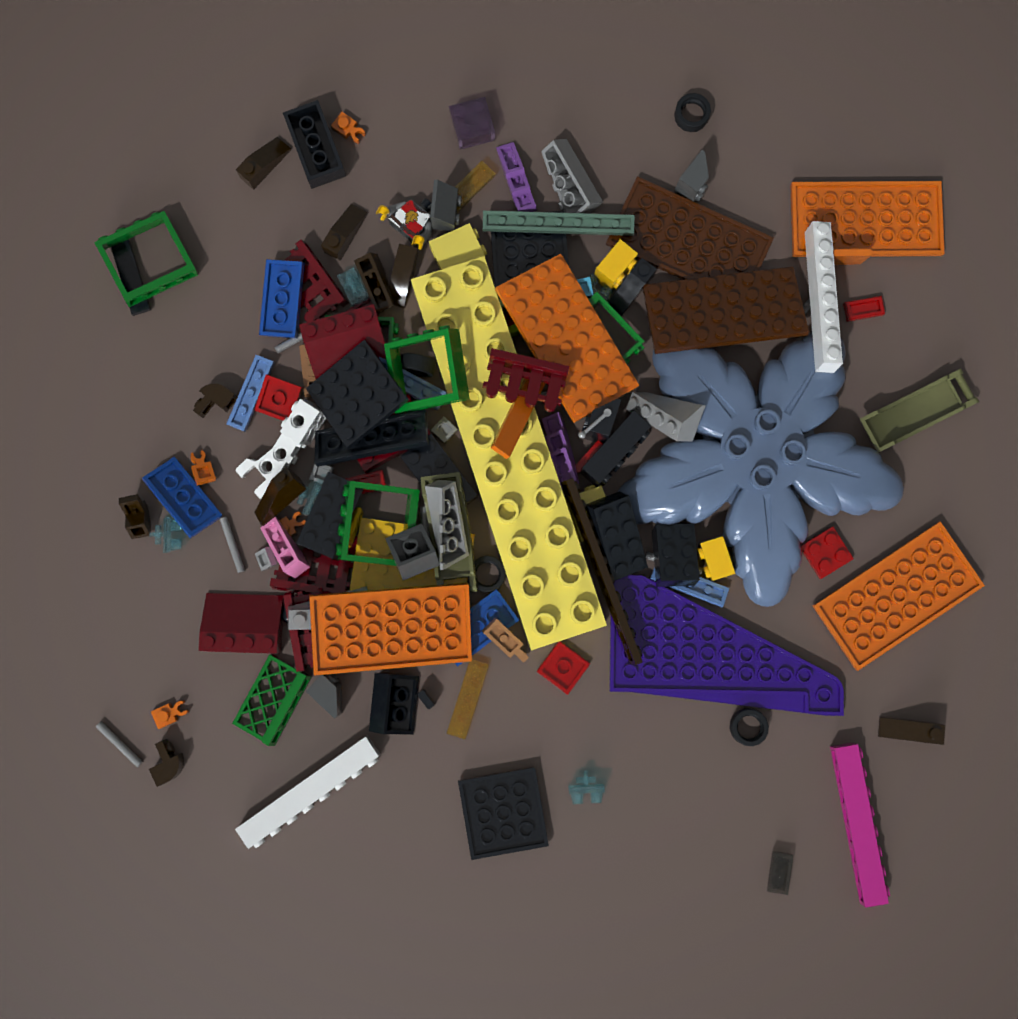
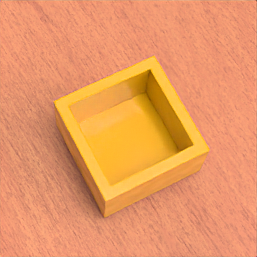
M620 239L596 267L593 279L609 292L613 288L617 289L623 282L625 273L628 275L637 263L635 259L638 253Z
M723 536L699 544L700 548L697 551L700 560H705L706 567H703L706 578L714 581L735 574Z

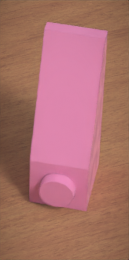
M274 517L260 528L283 572L296 578L310 568L303 553L277 517Z

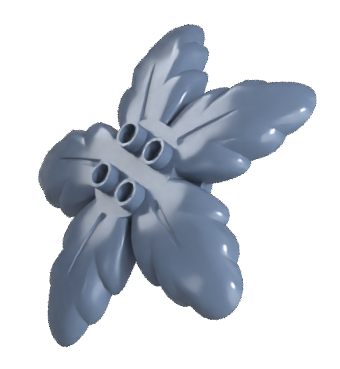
M812 331L809 332L808 336H804L801 341H794L788 344L783 349L778 360L772 359L765 364L757 396H755L752 384L743 368L735 362H725L721 355L712 347L655 354L653 350V365L660 375L659 387L662 394L669 398L706 405L696 434L702 436L703 439H694L693 442L678 441L665 445L661 449V456L642 463L636 470L635 477L625 482L618 492L629 495L636 524L654 522L656 524L670 525L684 519L696 524L711 516L725 502H728L730 507L724 523L723 538L726 546L732 548L731 562L737 576L743 579L746 594L755 604L769 607L781 602L789 590L792 575L797 572L802 563L800 544L808 536V524L798 498L828 516L837 515L840 510L858 516L868 513L871 509L877 511L888 510L896 506L902 499L904 486L900 475L891 466L883 462L881 455L875 449L856 445L855 438L848 433L824 432L814 434L813 430L823 424L837 411L839 399L836 394L846 380V371L842 364L834 373L815 372ZM841 338L842 360L844 363L846 350Z

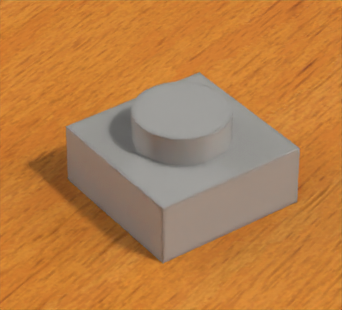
M443 416L431 431L445 444L458 429Z
M314 464L309 480L322 484L327 472L333 473L334 468L327 465L317 467Z
M270 546L255 553L261 571L268 570L277 565L276 557Z

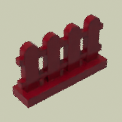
M303 240L295 243L298 250L292 249L290 251L291 255L284 261L303 262L307 260L309 262L307 266L306 264L304 266L303 284L309 280L313 284L302 292L300 307L301 309L306 306L309 310L304 315L305 321L310 322L321 319L330 310L336 311V305L338 304L343 307L347 305L349 301L308 244ZM316 274H317V275L319 276V278H320L318 281H317L316 278L314 277ZM327 289H328L329 292L331 293L330 295H327V294H326L325 291H326ZM321 294L323 300L312 307L310 302Z
M492 348L487 370L491 371L488 382L484 381L482 388H486V396L488 398H495L499 391L506 393L505 399L509 403H514L517 400V396L525 398V405L527 407H534L537 401L545 402L544 408L546 411L553 412L557 405L561 406L562 399H558L561 387H565L570 366ZM502 373L510 375L508 386L500 385ZM522 378L529 379L527 391L519 390ZM541 382L549 384L546 396L539 394Z
M305 547L302 553L310 568L298 577L293 578L283 572L279 565V569L274 570V575L277 578H271L270 581L272 589L286 592L294 591V593H297L298 591H303V594L317 592V588H323V591L343 593L347 591L346 587L350 588L351 583L347 581L350 568L353 569L354 563L347 560H332V558L322 554L320 558L314 557V551ZM312 562L319 563L316 576H310ZM331 565L338 566L335 580L328 579ZM289 578L296 579V581H289ZM308 581L315 582V585L308 584ZM327 584L334 585V588L327 587Z
M317 588V592L303 594V591H298L296 596H294V591L286 592L283 598L287 621L288 606L309 601V595L331 594V592L323 591V588ZM289 630L296 672L304 671L307 665L313 668L310 630H304L303 634H301V630ZM303 646H307V651H308V652H305V653H304V647H303Z

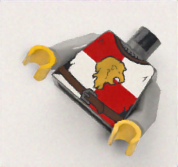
M424 198L419 205L413 200H409L408 202L403 201L388 207L383 205L378 207L376 214H383L380 219L384 221L389 216V225L408 239L412 246L419 244L418 249L421 250L423 244L431 238L432 224L430 214L427 212L431 209L432 203L428 199Z

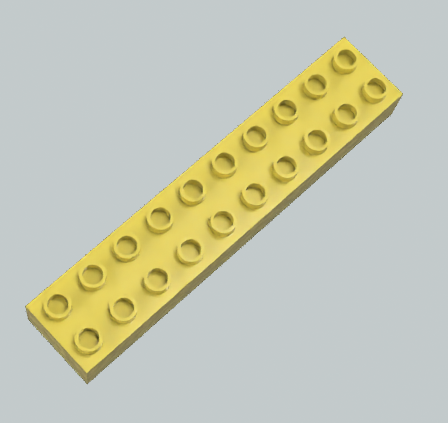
M482 256L411 279L426 330L434 329V331H438L439 327L450 325V328L459 329L470 400L452 403L451 407L530 650L607 626L535 407L508 459H505L491 449L512 403L506 401V393L498 391L495 398H488L486 396V388H482L484 381L488 382L491 371L487 370L491 349L517 353L485 257ZM445 338L430 340L447 394L453 393ZM502 373L500 385L508 386L510 375ZM522 378V379H521L520 387H521V385H522V383H523V381H524L525 378Z

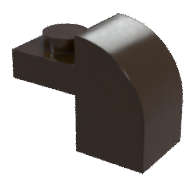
M208 384L199 390L205 396L197 400L193 411L204 418L214 404H216L225 412H228L238 397L220 384Z
M138 494L119 498V505L125 514V528L131 539L151 536V521L145 500L142 501Z
M167 739L155 744L163 762L149 769L157 787L175 779L181 773L184 766L183 753L175 756V748Z

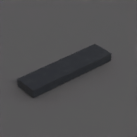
M128 239L112 246L111 249L120 279L127 293L143 286L130 240ZM148 299L129 307L133 316L151 311Z

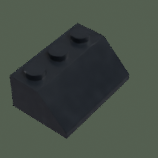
M617 398L593 410L591 416H586L582 431L597 420L605 409L611 410V415L605 417L593 427L584 439L593 442L599 440L602 444L608 440L621 399Z
M392 673L374 674L369 732L414 735L419 676Z

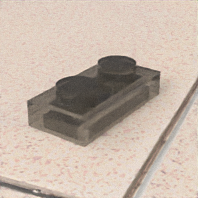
M772 851L767 886L768 892L788 895L793 854Z

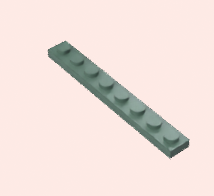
M483 210V231L633 236L634 215Z

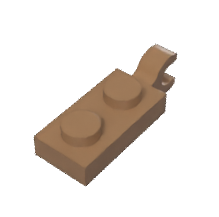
M496 617L482 630L509 658L515 654L523 663L529 658L521 649L524 645L523 642Z

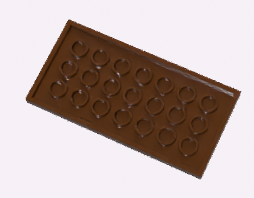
M637 176L620 212V215H634V235H609L606 245L613 248L621 239L638 253L636 259L640 260L643 258L652 266L686 280L759 271L774 238Z
M793 267L645 284L643 286L655 354L808 336L809 334Z

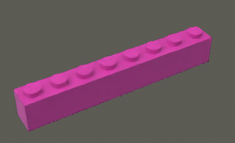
M855 743L830 746L859 902L865 908L889 904L888 897H890V891L884 881L886 871L884 866L881 865V847L877 845L876 837H878V830L873 824L872 819L875 814L873 807L869 803L871 793L865 783L867 772L861 762L863 758L862 749Z

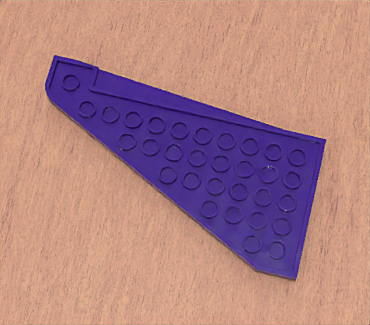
M628 575L615 580L613 585L621 596L622 601L620 603L622 609H625L628 614L629 620L627 622L635 633L636 638L634 640L636 646H639L642 651L641 659L643 662L637 665L629 664L610 613V692H635L816 715L844 716V689L841 681L836 676L665 587H656V582L642 575Z

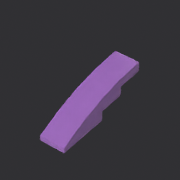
M514 142L496 147L517 211H537L530 185Z
M561 412L542 418L547 434L545 438L562 490L561 482L573 478L579 484L574 456Z

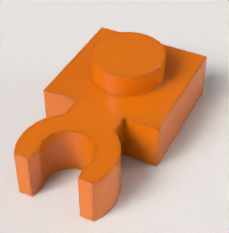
M341 112L331 125V128L345 139L349 135L352 136L353 141L357 144L360 143V140L356 135L362 134L364 137L366 135L362 128H356L357 122L344 112Z
M203 450L200 452L201 458H195L194 453H191L190 456L191 462L196 464L191 466V470L197 486L216 481L211 462H204L206 455Z
M301 512L294 513L291 520L287 516L279 520L291 537L298 533L295 527H302L306 520L302 522L297 521V517L301 515Z
M178 701L174 707H172L171 703H168L151 711L157 728L161 729L177 722L176 715L183 716L188 714L189 710L182 712L179 709L180 705L184 704L185 701Z

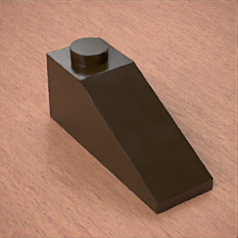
M276 137L249 155L237 167L236 172L254 190L291 151V148L280 138Z
M350 204L329 230L321 244L324 253L341 261L368 213Z
M370 252L354 260L377 313L394 306L386 273L378 254Z
M287 467L272 478L254 512L262 526L267 524L306 490L300 477Z
M879 717L878 737L944 745L945 725Z

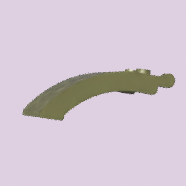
M958 369L860 418L877 452L879 453L978 403V398L974 397L962 375L964 374L962 369ZM956 379L967 402L962 403L950 380Z
M456 472L421 477L422 496L428 518L431 543L436 551L437 558V547L425 490L426 485L436 480L456 481L469 556L444 570H440V566L434 568L437 585H444V580L469 577V591L477 592L472 537L461 474Z

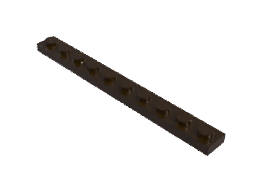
M573 478L565 480L561 484L629 664H640L643 662L641 659L642 651L639 646H636L634 640L636 638L635 633L627 622L629 620L628 614L625 609H622L620 603L622 601L621 596L613 585L615 583L614 577L607 569V559L599 548L601 547L600 540L593 532L594 524L591 518H588L586 503L583 499L581 500L579 495L580 487Z

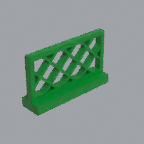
M269 654L232 724L258 738L265 745L275 746L312 676L301 671L296 672V668ZM274 661L278 663L279 672L270 674L269 666ZM292 671L297 674L293 682H286L284 673ZM281 674L283 685L274 687L271 677ZM268 678L270 689L261 692L260 683ZM284 687L286 695L284 699L277 701L275 690ZM271 692L274 702L265 705L262 694ZM259 696L261 706L252 709L250 703L252 697ZM275 705V715L268 718L266 707ZM262 709L264 720L255 722L253 711ZM249 713L251 724L244 725L239 721L242 716ZM265 722L267 730L264 736L258 733L256 725Z

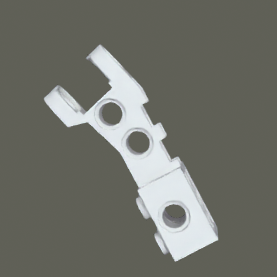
M303 399L296 401L291 408L292 413L281 424L282 429L280 432L282 434L274 447L259 460L247 458L236 468L235 471L241 478H245V475L254 467L265 477L266 480L254 491L260 500L272 478L285 467L288 468L291 463L295 464L299 458L296 455L300 448H305L311 444L315 437V431L319 430L326 420L320 408L313 402ZM282 449L286 450V457L284 459L280 457ZM269 461L272 463L271 471L266 469V464Z

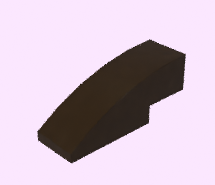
M403 244L398 246L389 288L394 305L405 308L419 252L418 248Z

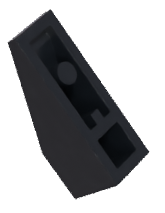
M641 258L608 304L622 317L641 293L643 286L648 284L653 278L657 269Z

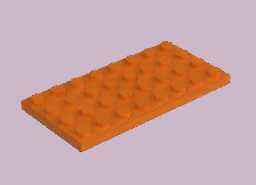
M942 181L792 182L790 184L793 257H806L805 231L812 221L831 222L833 249L870 248V257L943 256L945 254Z
M562 254L495 288L496 293L534 357L570 366L565 387L560 388L558 398L562 399L561 403L573 423L590 415L593 410L639 387L637 380Z
M940 521L814 604L813 608L856 671H859L985 585Z
M468 583L309 595L314 676L472 661Z

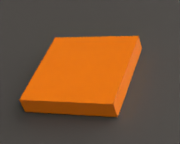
M833 249L834 265L862 264L871 256V249Z

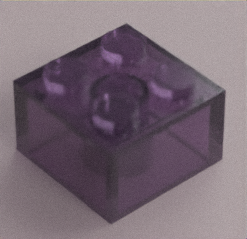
M485 97L449 106L450 118L459 150L495 141V130Z

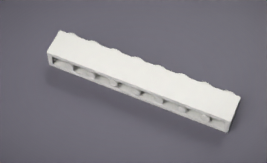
M812 221L805 231L815 372L834 373L843 364L831 222Z
M367 735L235 829L248 849L253 845L255 848L259 847L265 842L264 837L269 834L273 837L282 830L280 828L281 825L284 823L291 824L298 819L296 816L298 813L303 811L305 814L314 807L312 803L318 799L322 802L329 797V791L333 788L339 790L347 784L345 780L350 776L354 779L362 773L361 769L364 766L368 765L370 768L379 761L377 757L381 755Z

